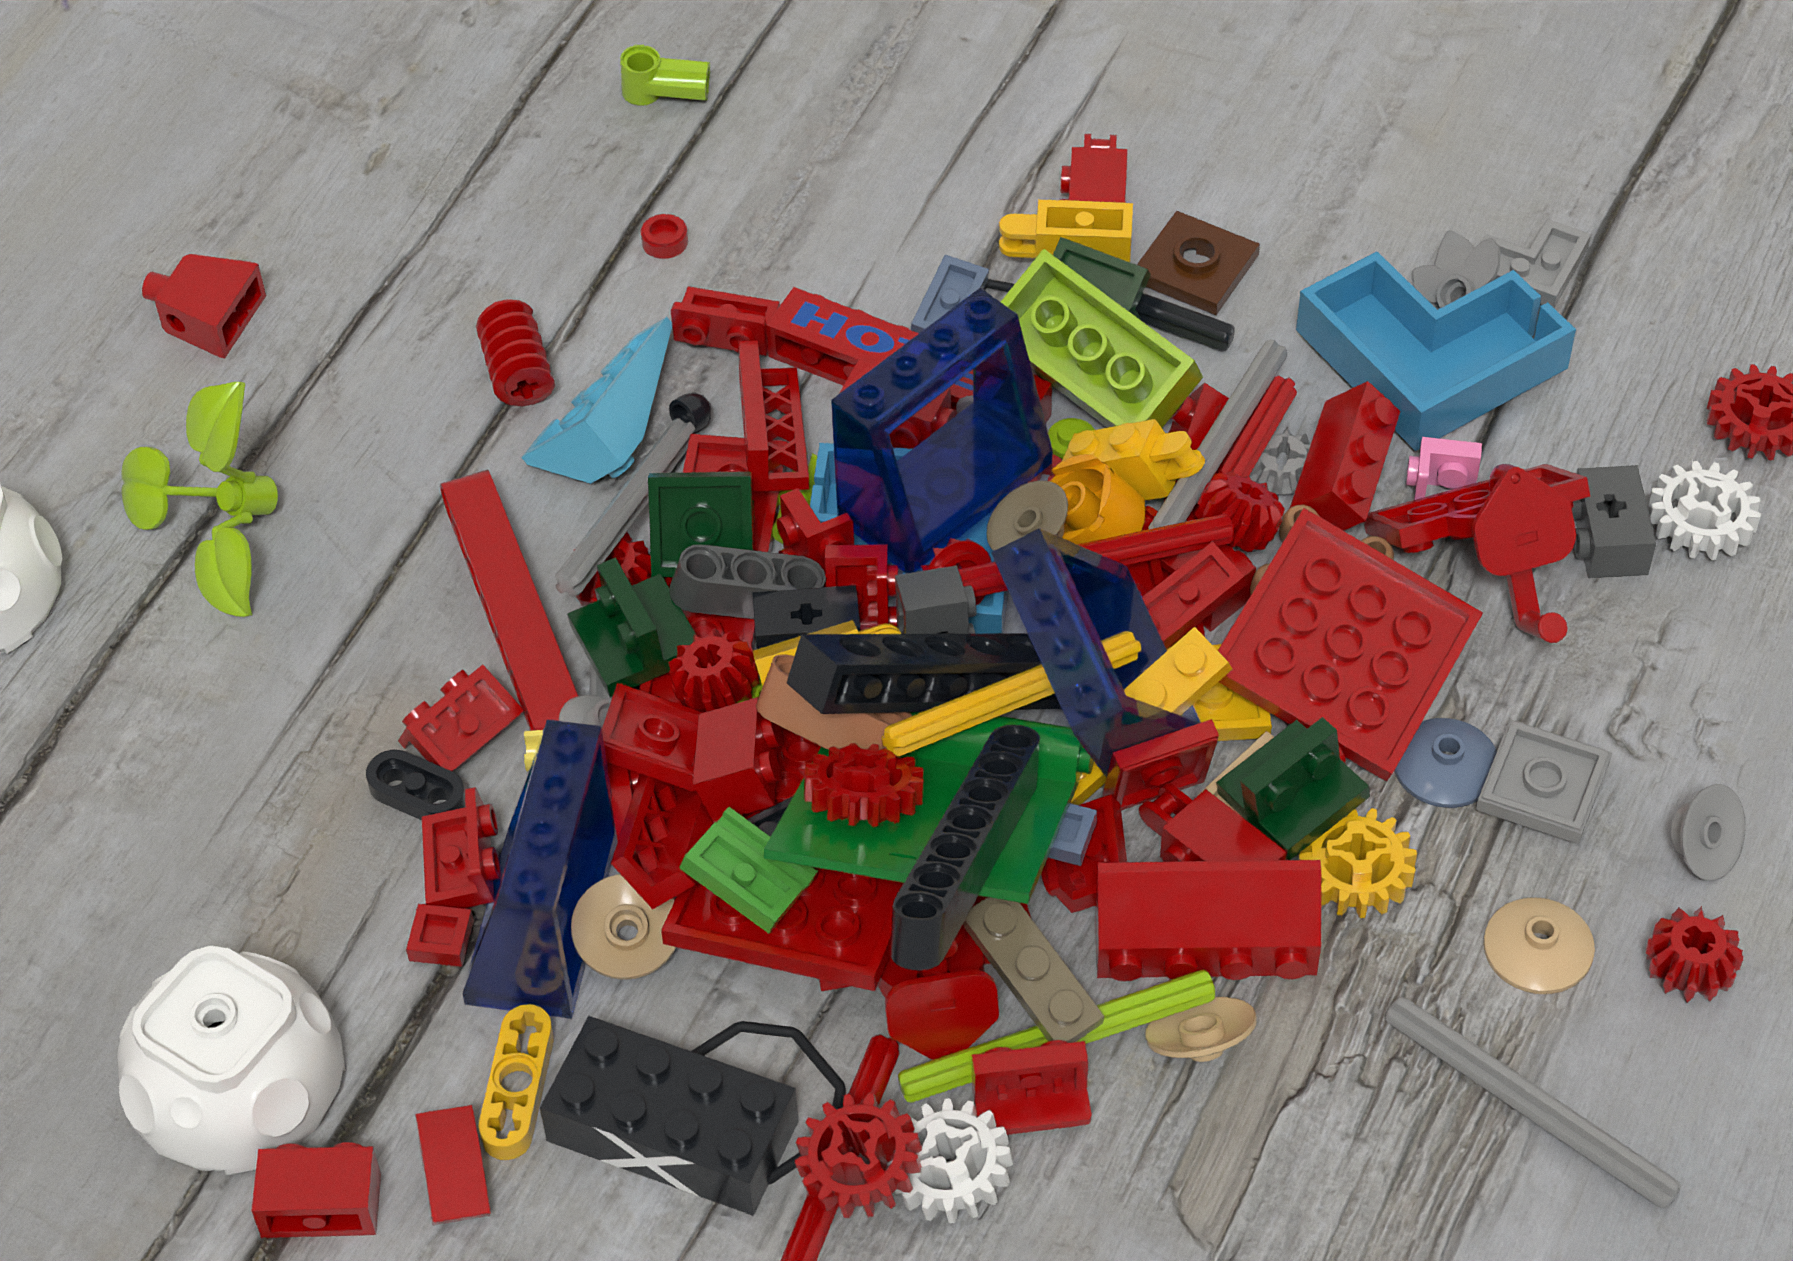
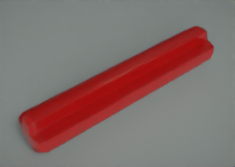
M1279 375L1273 378L1217 473L1235 472L1244 478L1250 475L1297 394L1294 388L1295 382L1291 378L1284 379Z

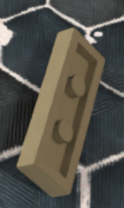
M988 897L971 908L962 924L1048 1042L1054 1040H1063L1068 1043L1076 1042L1103 1024L1105 1016L1019 902Z

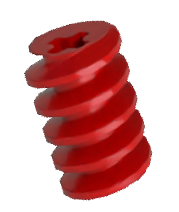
M512 299L497 301L485 308L478 317L476 330L482 352L484 353L485 363L488 367L489 377L492 381L494 394L500 401L508 405L522 407L534 405L545 400L552 393L555 383L549 361L546 357L545 348L542 346V337L538 332L537 321L532 316L533 309L525 302Z

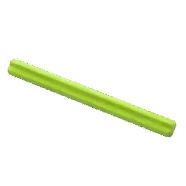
M1199 970L1098 1004L1096 1006L1105 1016L1103 1024L1076 1042L1085 1041V1044L1211 1002L1215 999V986L1211 976L1206 970ZM1033 1026L902 1070L898 1073L899 1087L906 1102L913 1103L972 1083V1055L983 1054L997 1047H1007L1012 1050L1039 1047L1048 1042V1040L1037 1026Z

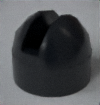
M695 392L684 394L673 400L669 405L671 420L680 418L685 423L691 421L695 427V431L692 434L703 429L710 421L711 403L704 395Z

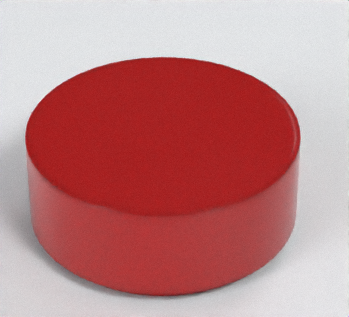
M659 214L647 219L641 227V240L644 251L648 255L659 259H669L680 255L688 245V233L685 222L672 214Z

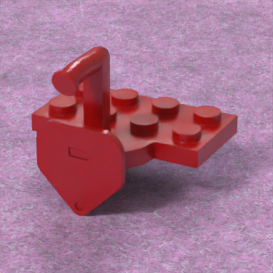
M1500 464L1493 469L1488 480L1368 513L1367 519L1364 522L1366 534L1382 537L1390 545L1397 546L1406 553L1428 550L1434 546L1433 540L1450 536L1453 540L1474 538L1476 554L1480 565L1491 574L1506 576L1516 626L1521 631L1549 643H1557L1566 636L1568 627L1564 617L1555 612L1544 615L1540 614L1532 568L1560 561L1573 549L1576 541V529L1572 512L1574 507L1573 501L1591 497L1586 476L1549 464L1525 470L1511 464Z
M978 895L972 907L988 897ZM1020 903L1022 907L1025 909V911L1028 913V915L1031 917L1028 905L1025 903ZM963 925L943 961L938 966L920 971L909 970L893 962L890 953L877 985L883 996L886 997L885 1013L890 1037L932 1060L969 1048L999 1017L997 987L994 979L984 972L985 964L991 963ZM818 979L821 991L852 987Z

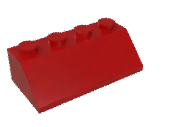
M1321 860L1097 863L1095 905L1097 978L1133 981L1138 978L1168 977L1173 980L1199 970H1206L1211 977H1224L1229 980H1242L1249 976H1279L1283 979H1298L1304 976L1317 975L1321 952Z

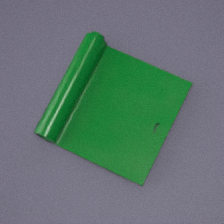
M909 712V713H910L912 716H914V715L919 714V713H921V712ZM1003 716L995 717L902 755L901 758H915V767H922L924 770L922 805H915V814L906 815L900 813L899 822L893 823L885 820L875 827H872L867 820H859L855 826H849L848 818L830 821L827 820L828 811L813 812L812 802L804 800L803 778L764 848V859L904 883L991 733L996 728L1004 725H1023L1037 731L1040 736L1037 787L982 887L979 896L1029 904L1082 773L1091 774L1095 759L1096 743L1087 741V730ZM821 746L817 754L829 756V750Z

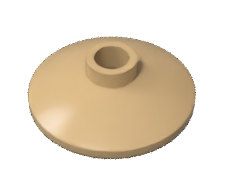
M621 874L598 881L582 895L573 912L571 933L579 956L591 969L613 979H636L653 973L669 960L676 947L663 945L661 929L675 901L674 898L652 910ZM624 926H633L638 930L637 935L631 940L620 939L618 932Z
M1523 898L1504 905L1491 917L1484 934V952L1493 971L1509 985L1529 993L1554 994L1574 987L1587 975L1594 959V939L1586 922L1571 908L1550 899ZM1534 933L1544 934L1549 938L1540 939Z
M1215 997L1211 1002L1150 1022L1146 1028L1145 1037L1147 1045L1155 1053L1167 1057L1191 1058L1197 1062H1207L1220 1057L1224 1050L1248 1037L1256 1026L1257 1018L1254 1008L1249 1003L1236 998Z

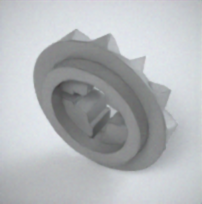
M1288 427L1282 434L1274 433L1249 475L1252 481L1256 483L1267 482L1269 491L1278 495L1294 494L1311 445L1307 433L1294 436ZM1284 452L1288 454V460L1283 465V470H1278L1277 457L1279 453Z

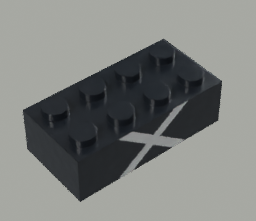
M589 1015L540 1106L547 1142L754 1216L768 1187L770 1176L778 1166L799 1122L796 1088Z

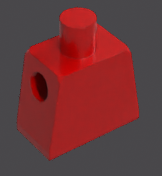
M195 254L183 256L170 276L149 272L142 286L143 297L155 301L162 328L166 333L224 359L266 297L258 263Z

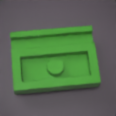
M730 807L724 811L722 817L707 830L684 856L679 867L767 933L773 930L799 899L802 892L811 885L818 872L811 866L764 859V848L770 836Z

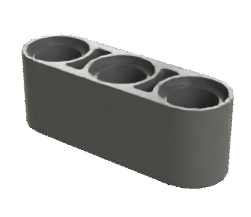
M692 545L687 547L680 555L670 584L669 594L675 605L689 612L754 619L753 592L824 587L826 576L819 563L804 556L710 545Z

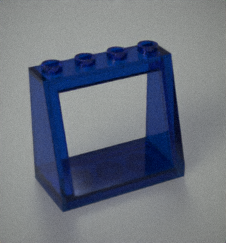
M982 288L977 289L831 400L837 516L848 513L853 521L854 534L868 545L887 544L888 560L894 565H898V568L905 574L919 570L921 565H925L934 558L933 548H945L950 538L958 539L992 512L1007 494L1019 486L1028 483L1052 464L1053 450L1018 314ZM973 370V403L897 461L889 433Z
M1040 528L991 552L1074 736L1106 777L1113 752L1202 722L1194 705L1182 715H1178L1126 696L1124 692L1128 685L1168 651L1139 588L1126 565ZM1124 631L1132 632L1135 639L1141 643L1142 649L1138 652V658L1133 662L1114 669L1101 640Z
M548 719L546 721L509 823L499 859L501 878L493 881L495 902L487 903L462 992L465 1005L510 1011L517 1006L530 1004L541 1007L549 1016L573 1018L586 963L579 956L573 943L571 933L573 912L582 895L592 885L609 876L611 861L618 841L612 811V792L601 726Z

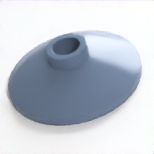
M1450 718L1428 719L1420 724L1394 772L1402 787L1416 799L1437 807H1463L1478 801L1497 751L1491 740L1481 730L1469 723ZM1443 751L1451 752L1453 755L1444 754Z

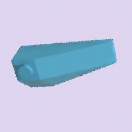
M668 317L663 318L635 335L601 370L603 376L586 390L581 391L571 401L575 407L561 421L558 419L553 420L541 432L521 457L527 465L591 484L607 474L615 478L633 464L635 459L631 454L644 438L672 329V322Z

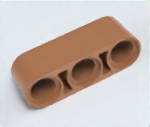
M777 655L773 658L756 704L757 711L767 720L828 750L829 747L833 746L841 749L850 745V743H856L861 749H868L872 744H878L879 750L887 749L881 741L886 726L912 716L909 712L821 714L787 684L794 660L792 655Z

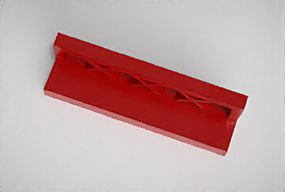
M758 340L738 341L739 385L747 472L752 473V492L785 491L797 488L799 490H809V472L797 367L761 369ZM787 385L776 393L762 387ZM777 409L787 415L777 420L767 414ZM779 436L789 441V443L779 447L770 443V441ZM781 464L796 471L769 473Z
M639 774L611 865L652 910L696 884V880L679 867L684 856L713 824V820L697 791L691 792ZM654 793L657 794L663 811L660 810ZM645 823L649 827L654 842H651ZM634 853L638 854L642 868L632 858Z

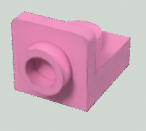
M1422 437L1419 457L1409 456L1406 485L1415 486L1414 500L1425 497L1427 485L1456 489L1477 483L1482 443Z

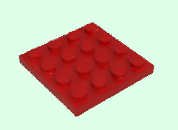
M1303 508L1218 649V652L1232 667V670L1219 683L1288 724L1298 720L1308 729L1323 717L1337 730L1338 744L1344 756L1387 782L1395 771L1483 612Z

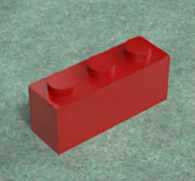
M1366 381L1325 401L1290 508L1295 505L1309 506L1321 518L1343 531L1363 523L1367 519L1401 412L1370 382Z

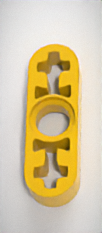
M526 1004L517 1006L510 1010L502 1020L479 1119V1132L483 1147L495 1159L512 1160L518 1158L529 1149L532 1143L554 1043L550 1017L544 1009L536 1005ZM527 1026L536 1027V1032L531 1033L529 1036L528 1054L521 1053L519 1034H524ZM515 1071H523L532 1076L531 1084L519 1092H510L501 1086L505 1076ZM505 1108L513 1110L512 1119L515 1130L509 1131L507 1139H499L496 1131H502L506 1120Z

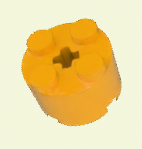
M1084 454L1070 457L1057 464L1051 470L1055 476L1050 482L1056 483L1064 490L1068 501V514L1064 524V533L1054 549L1142 530L1145 519V499L1106 463L1092 455Z

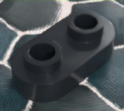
M387 750L376 755L367 766L366 778L371 795L377 801L419 820H422V816L465 808V791L460 777L454 772L406 751ZM393 781H402L396 786L388 785ZM438 800H446L443 803L433 804Z

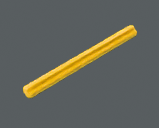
M1121 632L886 726L884 735L881 737L882 744L892 751L896 757L902 756L1137 660L1138 652L1142 649L1141 643L1135 639L1132 632Z

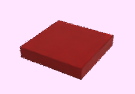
M617 683L592 757L695 792L693 775L699 714L703 712Z
M1212 719L1113 752L1102 797L1112 794L1121 804L1122 811L1142 804L1145 801L1157 799L1159 797V789L1167 783L1174 785L1179 790L1203 783L1219 738V733Z

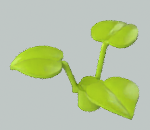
M230 382L208 386L197 391L189 403L186 416L187 439L192 449L201 452L199 456L200 464L208 467L213 472H221L230 477L221 482L218 488L167 485L170 475L168 458L157 448L138 447L132 450L123 461L121 470L123 485L121 492L124 509L129 520L137 528L143 530L156 529L163 523L168 511L167 495L216 497L220 509L235 517L214 526L211 532L212 540L202 541L198 545L195 555L196 581L202 595L213 607L229 615L247 617L253 615L249 601L252 575L251 553L246 537L234 527L240 524L252 523V515L271 514L277 505L278 491L271 477L256 476L253 471L243 472L230 466L235 456L239 438L246 384L245 382Z

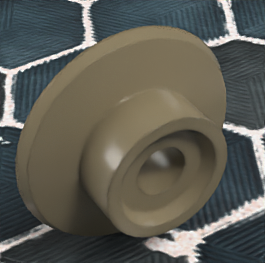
M1041 480L1021 485L1007 494L998 503L988 521L986 534L991 549L997 554L1009 558L1054 549L1062 539L1064 524L1068 514V501L1064 490L1056 483Z

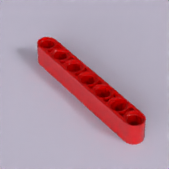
M484 470L440 483V490L449 520L518 701L525 710L523 714L529 730H546L550 750L565 746L559 731V715L564 704L568 700L577 697L578 694L489 470Z

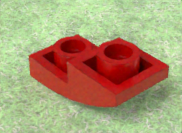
M472 1105L415 1114L432 1225L490 1216L486 1180Z

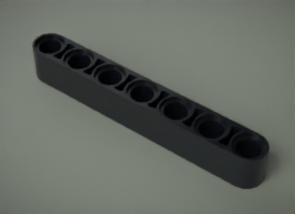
M1004 725L996 728L991 733L894 899L891 958L900 967L909 970H927L938 966L946 956L1036 790L1040 736L1032 728L1023 725Z

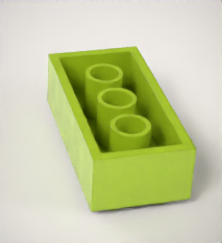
M1045 249L1040 252L982 324L997 345L1042 379L1051 382L1054 388L1107 428L1124 423H1135L1156 419L1161 428H1163L1203 378L1194 359Z

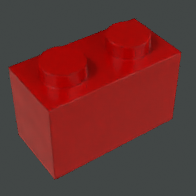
M758 697L699 714L693 786L714 823L722 817L728 807L738 814L744 815L774 806L776 782L781 781V769L777 759L778 747L783 745V734L779 725L767 720L757 711Z
M343 1142L336 1144L334 1147L306 1148L299 1144H283L275 1149H258L251 1211L261 1238L376 1235L381 1171L374 1147L362 1146L353 1142Z

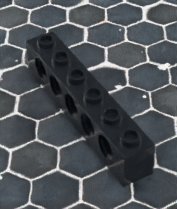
M1052 633L801 634L787 684L821 714L924 712L1074 651ZM1081 683L1015 710L1072 709Z

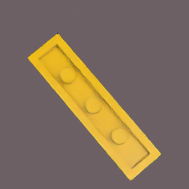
M1195 627L1080 728L1087 730V741L1096 743V751L1091 774L1082 773L1070 802L1071 804H1082L1105 784L1113 752L1156 738L1232 670L1229 662Z

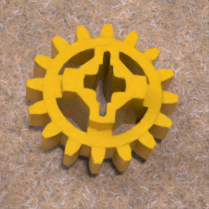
M1371 808L1367 812L1366 817L1358 816L1357 810L1354 809L1299 853L1298 860H1321V907L1332 900L1337 903V915L1343 916L1348 907H1356L1359 918H1365L1369 906H1374L1377 911L1384 914L1387 913L1389 899L1400 904L1404 901L1406 887H1412L1414 882L1417 851L1409 848L1411 838L1409 832L1394 833L1397 821L1395 818L1391 817L1381 823L1376 820L1377 809Z

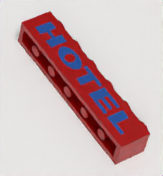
M793 287L766 324L768 357L840 385L845 384L858 360L862 359L878 365H886L894 370L916 377L931 379L939 384L951 387V409L956 410L958 400L965 396L976 395L992 398L1007 404L1025 416L1036 429L1037 435L1040 434L1051 417V382L1045 381L1034 374H1027L1002 365L991 358L981 357L954 347L948 342L938 341L911 331L905 326L895 325L876 318L862 310L852 309L828 300L819 294H812ZM956 412V419L953 428L965 432L966 428L958 419ZM1029 449L1016 452L1026 455Z

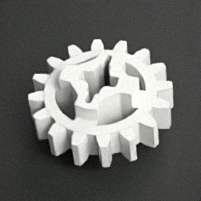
M1692 461L1691 469L1687 472L1678 464L1673 466L1671 477L1661 474L1656 488H1652L1648 507H1650L1651 523L1658 524L1655 536L1658 539L1670 536L1672 538L1670 549L1676 551L1682 546L1688 547L1689 558L1695 559L1699 551H1706L1711 560H1716L1720 549H1723L1730 556L1736 555L1738 544L1743 546L1750 544L1753 532L1757 531L1761 513L1758 512L1761 503L1760 497L1750 496L1753 484L1751 482L1738 484L1736 482L1738 471L1735 469L1726 475L1719 473L1720 466L1716 462L1710 466L1709 470H1702L1698 461ZM1677 499L1679 501L1678 506L1673 508L1672 502ZM1735 512L1737 519L1732 522L1730 520L1731 514Z
M950 1098L944 1099L942 1111L935 1113L927 1103L921 1105L923 1118L918 1122L913 1118L911 1119L915 1128L913 1132L918 1133L921 1145H923L922 1151L916 1153L922 1169L920 1173H907L913 1187L910 1193L902 1192L898 1189L895 1190V1193H903L905 1206L910 1211L922 1203L925 1219L929 1221L936 1216L938 1210L945 1211L949 1223H955L958 1210L966 1209L967 1213L972 1218L978 1216L976 1203L983 1200L988 1204L995 1205L998 1201L993 1186L1008 1187L1010 1183L1007 1169L1005 1168L1013 1165V1158L1010 1147H1006L1009 1144L1006 1130L1004 1127H996L994 1115L990 1110L982 1113L977 1118L974 1102L969 1100L964 1104L961 1111L954 1110ZM953 1158L954 1161L946 1162L947 1159Z

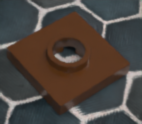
M1176 210L1137 265L1148 269L1151 274L1146 285L1147 288L1217 315L1259 256L1260 243ZM1196 248V254L1206 256L1210 260L1203 263L1189 262L1183 258L1184 250Z

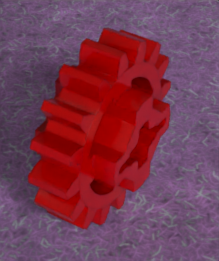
M1750 364L1748 374L1744 375L1740 370L1734 368L1731 369L1729 380L1719 377L1715 390H1711L1706 408L1709 410L1707 425L1716 426L1714 433L1716 440L1728 437L1730 439L1728 448L1730 451L1733 452L1742 446L1747 448V458L1753 459L1757 451H1763L1768 460H1774L1776 450H1781L1788 457L1793 455V373H1789L1781 378L1776 376L1777 369L1775 366H1770L1767 373H1760L1755 364Z
M850 743V745L841 749L833 746L829 747V756L815 754L813 755V764L805 765L804 800L812 802L813 812L828 811L827 820L834 821L848 818L849 826H855L859 820H867L872 827L878 826L879 823L885 820L897 823L900 819V813L913 815L915 814V805H922L924 770L922 767H915V758L896 757L892 751L886 748L879 750L878 744H872L868 749H861L856 743Z
M850 1093L844 1094L843 1107L837 1110L828 1102L822 1104L826 1117L822 1121L808 1117L805 1123L811 1137H799L796 1140V1145L802 1156L795 1160V1165L800 1177H804L802 1182L809 1197L818 1195L820 1205L825 1211L833 1208L838 1202L844 1218L851 1217L855 1206H862L868 1218L874 1217V1204L882 1201L890 1209L894 1208L896 1204L892 1193L897 1189L910 1193L913 1187L907 1173H920L922 1169L919 1157L916 1154L922 1151V1145L918 1133L913 1132L915 1128L909 1114L906 1113L899 1116L896 1103L891 1099L884 1103L881 1108H878L874 1093H867L863 1103L856 1105ZM849 1146H852L857 1154L861 1153L864 1158H867L869 1164H865L861 1157H857L853 1152H850ZM892 1161L889 1168L886 1170L888 1162Z

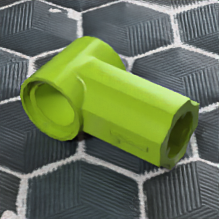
M634 45L622 52L620 56L622 96L629 103L638 106L649 105L658 100L660 96L707 100L710 62L660 58L657 50L647 45Z

